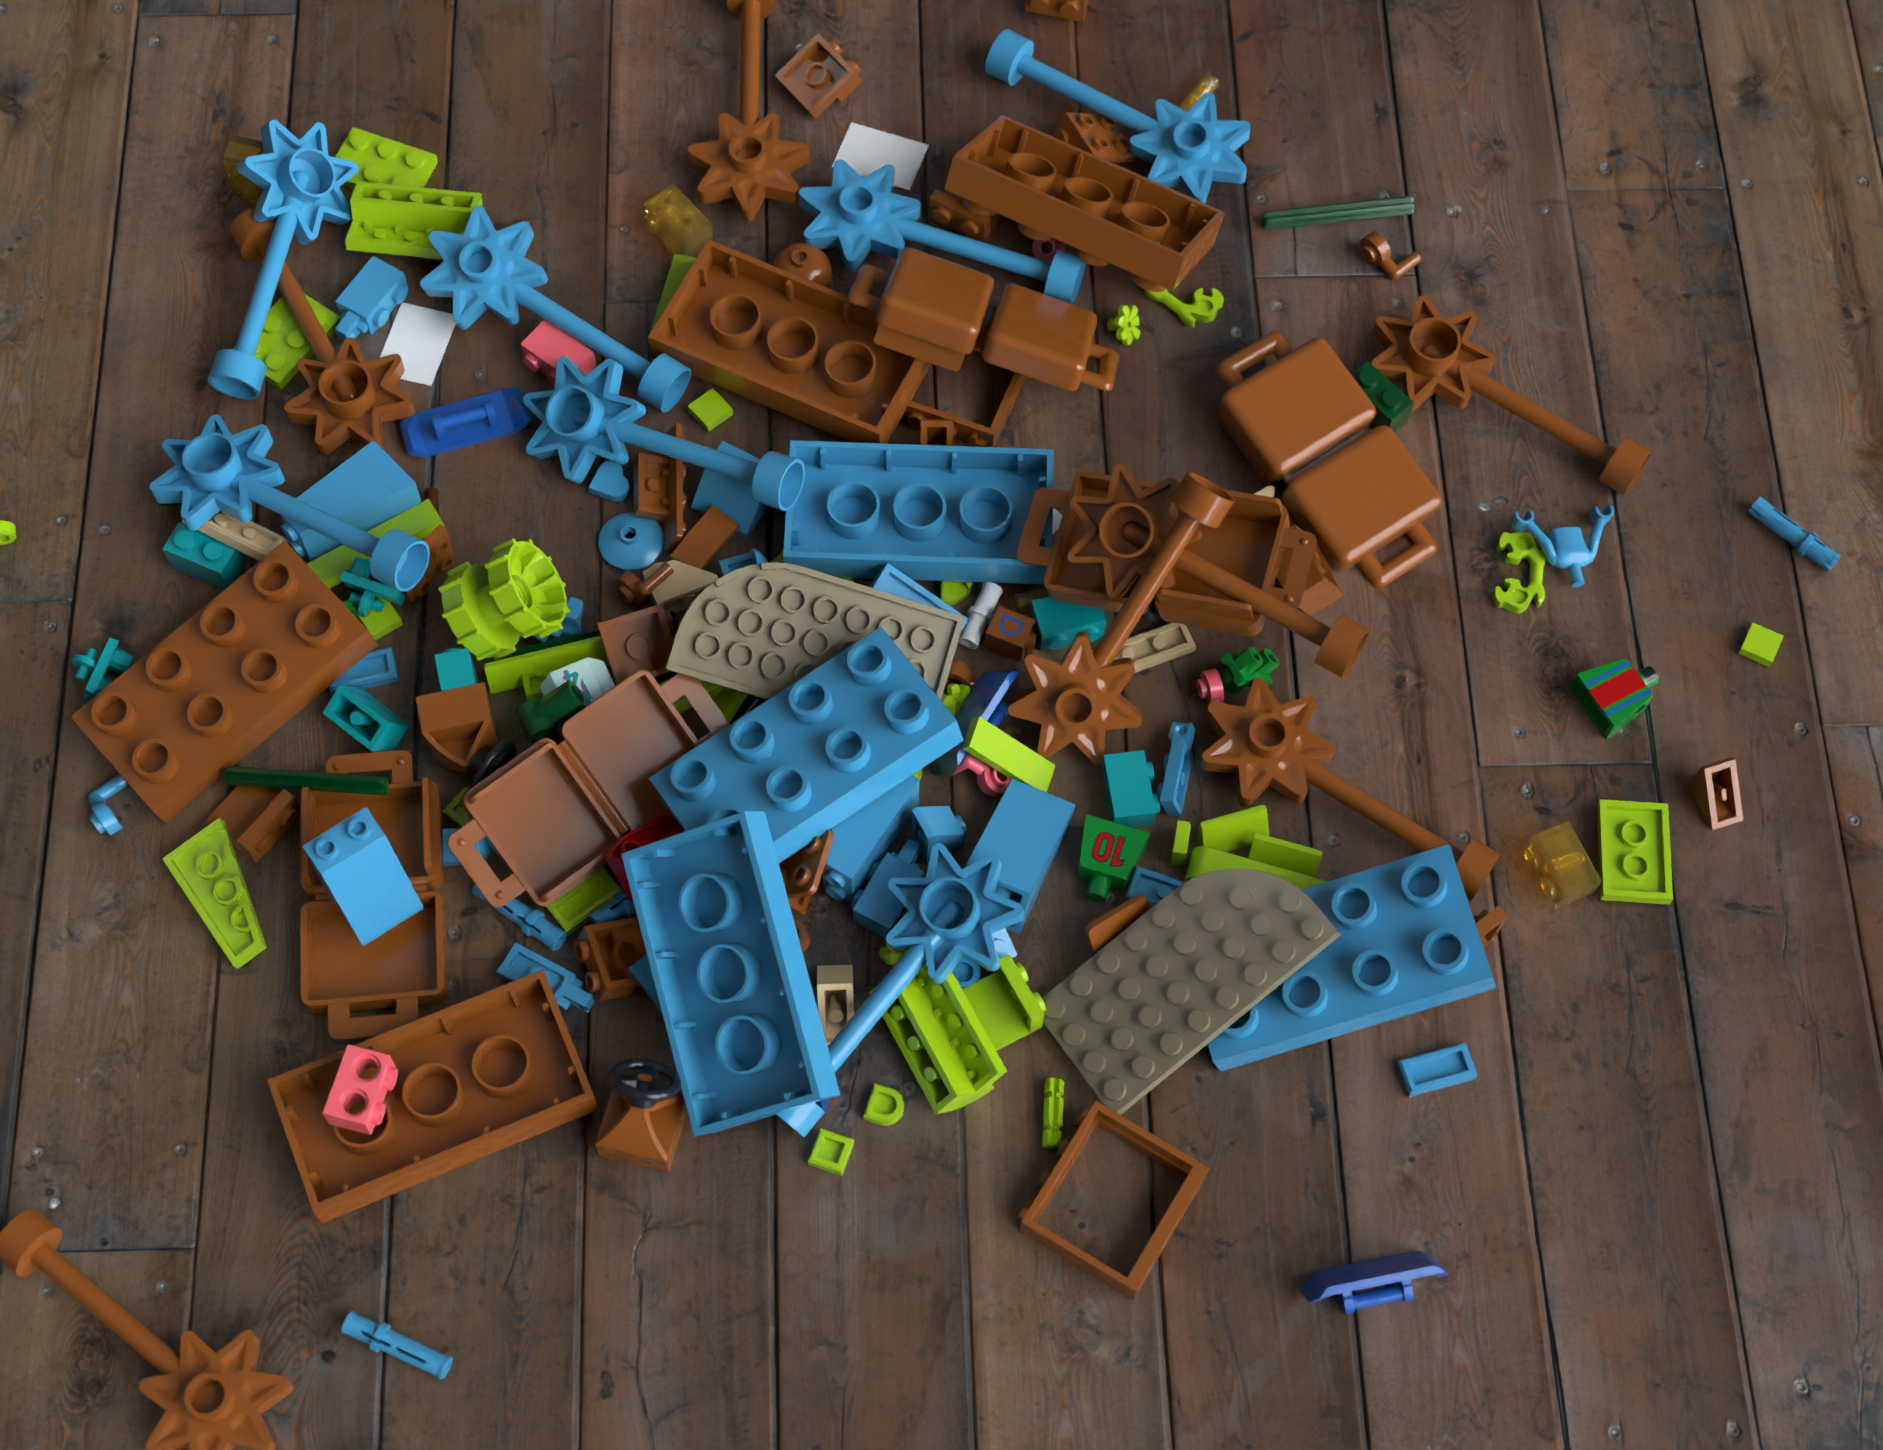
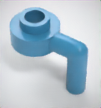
M121 774L103 784L88 796V801L94 812L89 818L100 834L107 831L110 835H113L123 828L105 801L129 785Z

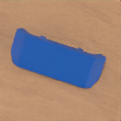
M510 387L418 412L411 417L403 418L400 429L408 454L427 458L520 432L531 420L528 408L523 402V392L515 387Z
M1021 669L988 671L981 675L955 715L963 741L932 761L934 775L952 776L964 756L969 753L962 749L972 718L980 716L995 727H998L1003 717H1007L1009 714L1008 705L1001 699Z
M1411 1251L1315 1271L1302 1287L1301 1293L1310 1303H1317L1332 1295L1339 1294L1343 1313L1349 1314L1354 1313L1356 1309L1400 1300L1403 1302L1412 1301L1414 1295L1411 1279L1429 1275L1441 1278L1450 1273L1424 1252ZM1398 1282V1286L1352 1295V1291Z

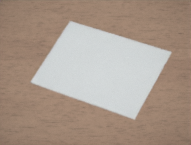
M851 122L834 162L839 159L844 160L863 177L885 165H892L895 168L894 186L910 190L929 145Z
M402 302L380 358L399 354L405 368L400 379L432 386L456 324L453 320V314Z

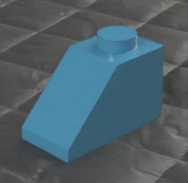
M923 806L912 809V838L915 842L921 844V854L927 865L929 864L932 847L936 843H942L950 854L964 848V839L967 833L966 825L959 814L954 816L949 806Z

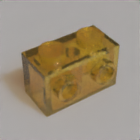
M232 135L222 158L235 197L245 199L251 203H258L263 189L239 173L237 164L248 156L264 154L262 141Z
M674 183L643 203L645 225L652 233L657 232L670 253L691 257L702 250L708 239L713 241L712 223Z
M1569 821L1531 836L1525 847L1526 860L1529 866L1538 872L1541 878L1542 890L1548 899L1553 900L1556 908L1594 894L1601 883V879Z

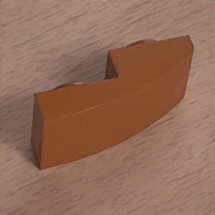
M713 505L688 532L670 556L676 561L704 570L717 551L723 549L740 525Z

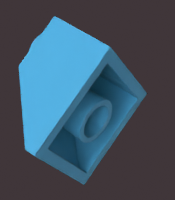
M724 441L717 448L718 451L755 463H759L761 460ZM705 468L691 510L704 515L715 505L740 525L735 532L748 538L769 506L754 500L752 496V483Z

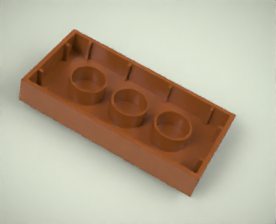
M1004 115L996 119L953 156L944 188L951 193L963 197V206L975 214L992 216L999 213L1019 222L1018 229L1023 235L1038 241H1049L1055 238L1075 247L1074 253L1081 261L1094 266H1106L1111 263L1131 272V279L1136 285L1154 292H1161L1166 289L1173 291L1212 248L1225 212Z
M709 239L648 335L651 357L653 359L666 353L690 368L691 375L854 443L887 444L907 409V403L909 400H912L932 363L875 344L874 337L879 325L875 321L876 311L851 303L846 295Z
M284 540L70 717L149 808L166 824L221 778L226 767L235 766L369 654L378 644L368 629Z
M544 970L353 1045L390 1055L396 1066L395 1069H398L395 1086L391 1091L387 1090L383 1101L386 1105L383 1120L380 1125L374 1126L372 1135L331 1125L322 1114L346 1048L267 1080L312 1210L321 1223L599 1110ZM367 1068L362 1073L361 1079L368 1080L373 1078L378 1068ZM360 1101L352 1104L348 1113H360L365 1107V1102Z

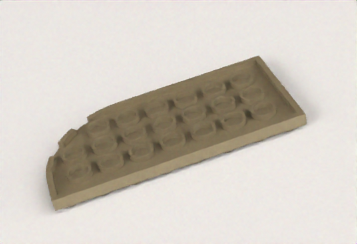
M779 562L754 564L723 575L707 586L693 600L678 625L665 669L769 700L882 626L941 700L965 617L803 566Z
M1226 869L1206 873L1187 881L1170 892L1042 998L1046 1007L1043 1023L1104 1105L1117 1114L1122 1115L1341 934L1303 891L1285 879L1270 873L1251 869Z

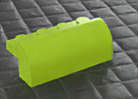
M357 181L350 199L353 221L345 239L346 250L391 254L394 256L422 257L425 259H442L430 241L429 234L437 230L463 235L473 208L476 206L483 207L482 193Z
M926 962L882 1015L935 1114L953 1111L978 1100L993 1090V1083L1007 1072L953 972L949 974L943 983L936 984L928 974Z

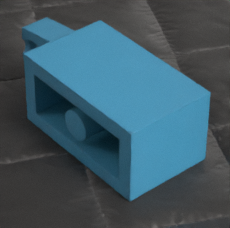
M372 256L335 301L340 314V323L335 328V332L340 341L344 342L347 338L355 339L361 332H366L372 336L379 327L385 325L389 314L397 304H401L407 297L409 288L404 272Z
M908 839L899 854L887 852L882 862L876 861L873 864L867 878L870 882L864 891L861 889L857 891L850 905L853 909L854 923L886 939V935L907 913L904 906L888 888V881L892 877L924 878V871L920 869V865L915 863L921 853V844Z

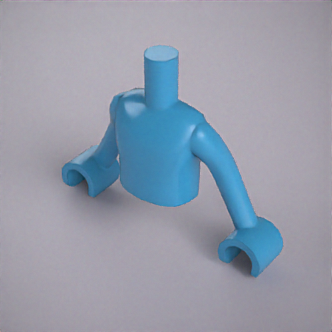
M1607 505L1603 514L1600 513L1598 506H1595L1591 511L1589 518L1594 525L1587 546L1579 527L1553 529L1546 536L1533 522L1534 513L1530 510H1527L1524 520L1519 517L1518 511H1515L1510 519V525L1518 532L1528 529L1541 545L1549 564L1557 568L1567 569L1571 586L1580 587L1585 584L1581 567L1593 562L1603 527L1614 515V508Z

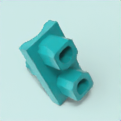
M356 557L349 572L342 570L339 580L344 582V586L363 593V595L352 592L349 599L352 603L359 605L358 615L367 617L371 609L379 612L383 611L385 603L375 600V597L402 606L405 596L400 590L381 581L378 583L370 580L372 575L370 561Z
M109 637L98 662L94 660L98 651L93 648H88L85 656L76 654L72 657L71 664L78 669L74 677L76 680L84 682L87 674L91 675L84 690L85 695L82 701L89 702L113 682L105 678L108 669L123 674L130 668L134 656L119 649L118 640Z

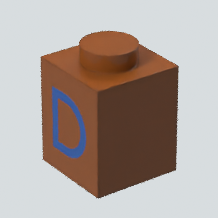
M998 606L985 632L984 648L1022 662L1026 651L1034 649L1038 639V634L1034 633L1036 620Z

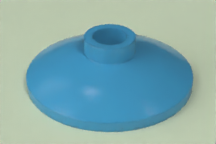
M625 512L614 516L603 526L598 539L599 550L603 559L612 567L622 571H639L649 567L660 557L664 548V534L656 520L634 516V512ZM628 534H636L632 539L625 538Z

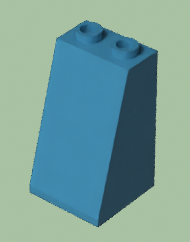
M374 440L296 498L365 532L422 502L416 482ZM280 514L284 523L280 527L289 539L287 544L300 558L304 556L311 562L343 545Z
M911 775L832 828L831 831L834 833V838L822 872L823 887L828 895L838 901L845 899L851 903L859 889L863 890L869 881L867 878L873 864L876 861L882 862L886 853L891 849L912 818V809L919 807L920 779Z
M1015 779L1010 781L965 867L990 854H995L999 857L1002 870L995 894L1022 905L1025 911V918L1021 922L1005 928L1020 935L1070 827L1076 804Z
M367 807L303 845L326 892L362 946H365L424 909L387 837Z

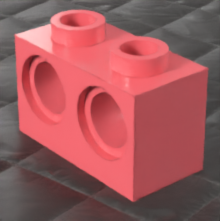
M347 1045L322 1113L329 1124L372 1135L374 1126L380 1125L386 1109L383 1101L387 1090L391 1091L394 1088L398 1076V1069H395L396 1066L390 1055ZM367 1068H378L373 1078L368 1080L361 1079L362 1073ZM360 1101L365 1102V1107L360 1113H348L352 1104Z

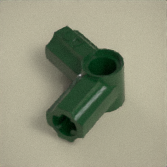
M568 680L544 697L534 698L522 703L517 707L515 713L531 745L543 738H549L556 743V740L559 738L557 726L585 708L587 700L582 690L573 681Z

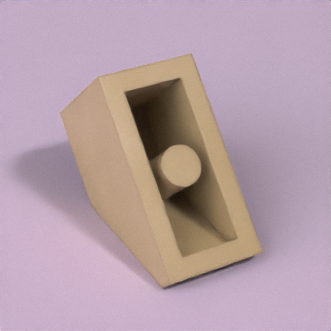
M671 560L667 563L673 568L674 573L653 590L649 597L653 606L662 604L664 610L668 609L677 613L687 609L707 586L718 579V576L691 565ZM664 562L655 563L647 570L642 571L643 579H647Z
M853 965L817 966L818 1012L827 1046L854 1015Z

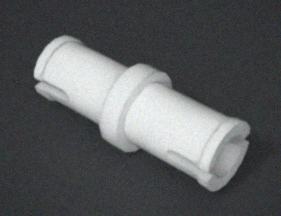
M992 582L983 583L975 605L970 606L967 612L969 620L958 641L961 645L969 649L978 648L986 626L990 624L993 618L992 613L1003 593V589Z

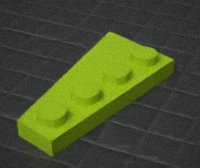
M219 817L162 858V860L231 964L239 969L265 950L267 946L225 821Z

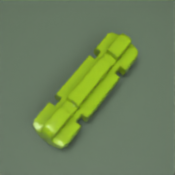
M1047 1078L1044 1085V1095L1047 1097H1044L1043 1128L1045 1130H1043L1042 1145L1047 1149H1059L1062 1144V1131L1060 1130L1063 1127L1064 1099L1061 1097L1064 1094V1081L1060 1078Z

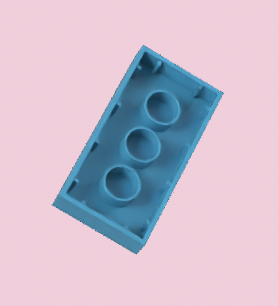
M790 440L789 456L800 459L803 462L805 479L798 500L791 509L786 511L783 563L803 566L841 578L875 579L881 568L886 563H889L912 580L1044 584L1047 567L1023 563L1017 558L1016 553L1035 492L1040 488L1053 489L1054 449ZM1050 508L1039 546L1052 548L1053 508Z
M880 626L649 777V780L660 800L683 832L743 811H764L778 863H781L814 841L816 836L820 837L827 830L832 829L961 743L963 738L955 717L882 626Z
M743 811L622 853L673 1057L681 1079V1088L694 1137L719 1132L839 1096V1087L765 812Z
M1447 844L1301 890L1319 907L1341 935L1208 1043L1212 1061L1221 1072L1496 989L1497 987L1450 845Z

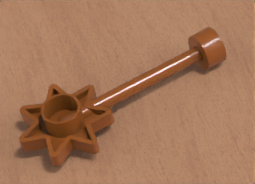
M727 0L729 12L741 19L740 122L728 113L720 114L718 118L719 140L689 145L688 157L689 163L692 166L706 173L698 185L699 202L701 204H710L733 198L742 218L745 221H752L765 198L791 204L798 202V184L791 173L808 164L810 154L809 146L806 143L779 140L780 123L777 113H769L759 121L760 20L772 14L775 8V0Z
M256 207L242 212L234 219L230 226V235L245 260L249 262H263L277 218L258 222L254 219L253 214ZM285 261L277 288L318 360L304 358L297 362L300 375L308 389L284 405L288 420L291 423L316 425L315 443L319 453L324 456L329 455L350 437L357 440L363 446L368 445L374 440L383 449L382 422L407 418L415 414L412 398L394 388L405 371L401 356L399 354H392L366 362L354 338L345 339L337 353Z
M1421 295L1417 298L1410 321L1387 316L1376 318L1373 334L1386 350L1374 358L1371 364L1390 381L1402 382L1403 393L1414 402L1411 411H1415L1433 393L1455 407L1463 409L1467 406L1471 396L1470 390L1604 465L1605 469L1599 478V482L1624 496L1635 482L1652 453V450L1627 436L1616 449L1485 375L1491 372L1496 356L1492 352L1468 341L1477 320V315L1473 311L1443 319L1430 299L1425 295Z
M1122 463L1116 464L1113 468L1107 498L1078 495L1071 498V507L1089 528V531L1068 552V560L1076 564H1103L1107 595L1114 599L1122 598L1138 576L1144 573L1177 521V518L1172 516L1175 504L1170 498L1180 484V481L1169 477L1143 490L1128 466ZM1198 528L1187 545L1195 543L1202 538V532ZM1187 549L1183 550L1173 566L1237 602L1250 604L1257 613L1320 646L1314 663L1341 678L1347 675L1355 663L1370 633L1369 628L1343 614L1337 618L1332 627H1329ZM1173 568L1162 583V588L1173 589L1176 586Z
M1187 471L1170 498L1182 510V513L1095 650H1093L1088 633L1079 631L1062 659L1035 649L1026 651L1025 665L1035 686L1011 698L1008 704V713L1011 716L1041 724L1037 753L1045 759H1048L1073 742L1094 764H1101L1105 752L1106 730L1137 728L1141 725L1140 710L1120 694L1135 673V662L1131 658L1114 659L1199 525L1203 523L1209 527L1218 528L1234 504V498L1215 483L1199 474Z
M1256 678L1252 682L1245 707L1220 702L1209 703L1205 718L1220 739L1203 752L1200 767L1204 771L1236 774L1237 795L1240 806L1249 807L1269 786L1292 802L1301 804L1304 802L1308 792V782L1421 852L1449 844L1467 899L1469 901L1473 900L1501 854L1474 838L1463 852L1321 766L1332 760L1335 746L1306 729L1316 706V699L1313 696H1305L1280 705L1265 680Z
M36 1208L27 1209L14 1217L0 1232V1261L19 1277L28 1276L38 1269L43 1271L163 1374L144 1378L139 1383V1390L166 1410L146 1442L147 1450H184L190 1448V1450H232L233 1446L247 1450H275V1443L262 1417V1413L291 1394L293 1384L285 1376L257 1372L260 1338L252 1330L243 1331L217 1354L193 1331H185L181 1335L180 1355H178L56 1251L62 1239V1230Z

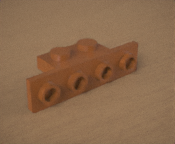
M674 423L666 433L686 440L685 436H682V424ZM638 452L634 457V516L664 521V551L671 552L678 542L684 539L686 534V522L683 521V510L686 504V494L683 493V481L686 475V466L682 464V460L666 455L663 458Z

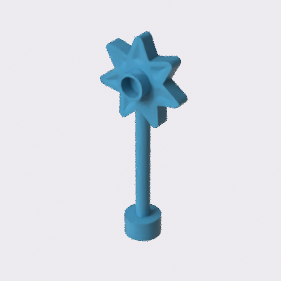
M1010 29L1003 30L994 41L985 64L987 74L1010 86L1015 85L1024 75L1139 133L1130 138V152L1132 155L1153 164L1148 179L1168 188L1181 185L1187 196L1206 203L1212 181L1237 184L1245 182L1247 167L1234 151L1250 138V123L1241 120H1217L1215 95L1213 93H1205L1187 112L1165 99H1158L1155 102V120L1032 58L1034 51L1033 41Z
M277 120L269 121L260 129L264 154L248 156L237 164L239 173L263 189L253 214L254 219L258 222L275 218L277 220L235 350L222 349L217 351L208 377V383L214 389L234 398L253 400L259 397L267 366L254 356L293 234H295L299 243L305 245L317 238L322 219L338 225H344L353 220L351 206L339 187L358 172V165L352 161L328 156L326 128L320 122L308 128L297 139Z
M839 159L834 162L832 186L804 187L799 191L800 207L815 218L804 231V243L812 244L819 249L838 247L848 272H855L870 250L897 259L899 252L905 247L904 239L1044 281L1046 282L1044 294L1073 304L1077 296L1086 263L1078 259L1074 253L1058 249L1052 263L915 222L920 218L921 203L917 199L892 193L895 179V168L892 165H885L862 178L844 160Z
M476 206L472 210L463 235L437 230L429 234L430 241L444 262L421 280L420 285L428 296L453 298V320L459 329H468L487 309L510 325H515L519 322V303L605 358H610L621 364L624 370L641 380L637 391L638 397L661 412L666 413L671 410L682 397L691 378L690 368L666 353L659 355L652 363L533 289L534 287L546 284L548 276L541 266L524 257L534 238V231L528 222L523 221L496 231L485 209L482 206Z
M561 356L557 361L554 390L527 393L523 398L524 404L543 421L527 444L526 452L538 459L559 455L564 477L577 484L583 482L596 456L620 465L626 464L629 460L624 444L626 442L752 483V496L756 502L783 511H787L794 506L803 488L805 467L800 459L769 451L762 457L759 463H755L634 424V421L645 415L646 407L634 399L619 396L623 366L610 358L603 361L586 375L576 362L566 356Z
M215 414L208 419L201 435L193 440L167 439L162 443V447L174 467L151 482L149 488L156 501L160 504L182 503L181 516L190 531L199 529L219 511L228 514L242 523H247L253 517L252 501L370 557L372 576L397 590L404 592L415 587L422 579L428 567L430 550L425 541L399 529L390 530L381 539L273 488L283 484L285 478L276 462L264 458L273 444V439L266 425H258L231 435L221 416Z
M936 843L931 850L926 878L892 877L888 881V888L908 912L886 935V941L891 949L895 951H907L828 1045L834 1072L839 1069L926 962L928 974L936 984H941L946 980L962 957L990 971L999 969L1000 960L992 933L1021 922L1025 918V911L1020 903L995 894L1002 870V864L997 855L990 854L961 869L947 848L942 843ZM812 1103L776 1115L802 1137H805L825 1111L816 1103Z

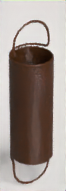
M429 484V488L425 490L426 500L429 499L439 515V491L437 487H430Z

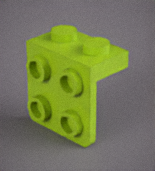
M1010 954L999 959L1000 967L995 973L962 989L996 1051L1042 1028L1044 1012L1046 1011L1045 1004L1039 993H1032L1026 982L1029 981L1024 967L1020 962L1015 964Z

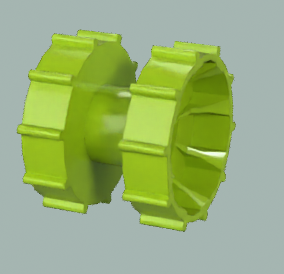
M512 538L493 548L494 554L489 562H484L480 565H470L467 561L447 571L449 577L438 588L442 593L444 610L442 617L447 619L451 630L457 638V644H462L465 648H469V651L476 655L478 661L491 657L497 661L515 652V645L521 636L527 638L539 635L541 638H544L563 628L562 621L565 619L566 614L570 613L564 589L566 587L565 582H562L556 568L552 564L551 556L547 557L538 547L533 545L531 539L516 542Z

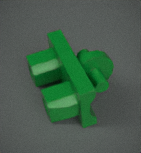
M1246 647L1240 653L1226 652L1219 658L1223 664L1228 665L1223 671L1221 681L1223 688L1231 694L1243 693L1248 687L1252 686V682L1256 678L1264 679L1269 686L1273 683L1269 674L1279 666V662L1270 649H1263L1258 653L1253 647Z

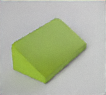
M1262 804L1202 821L1197 833L1200 846L1230 852L1251 846L1255 833L1269 836L1266 805Z
M1255 833L1248 859L1316 877L1323 852L1311 847Z

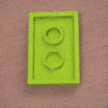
M352 127L335 156L336 158L355 162L358 165V172L341 185L352 190L355 189L357 181L424 188L438 163L436 154Z
M304 294L325 333L330 338L340 323V316ZM283 297L269 309L254 356L267 366L264 379L280 390L299 371L297 362L304 358L310 359L314 355Z
M1599 799L1596 809L1600 900L1670 905L1673 901L1668 804Z

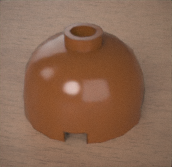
M798 242L788 245L776 255L772 262V265L832 289L833 270L828 256L812 244Z

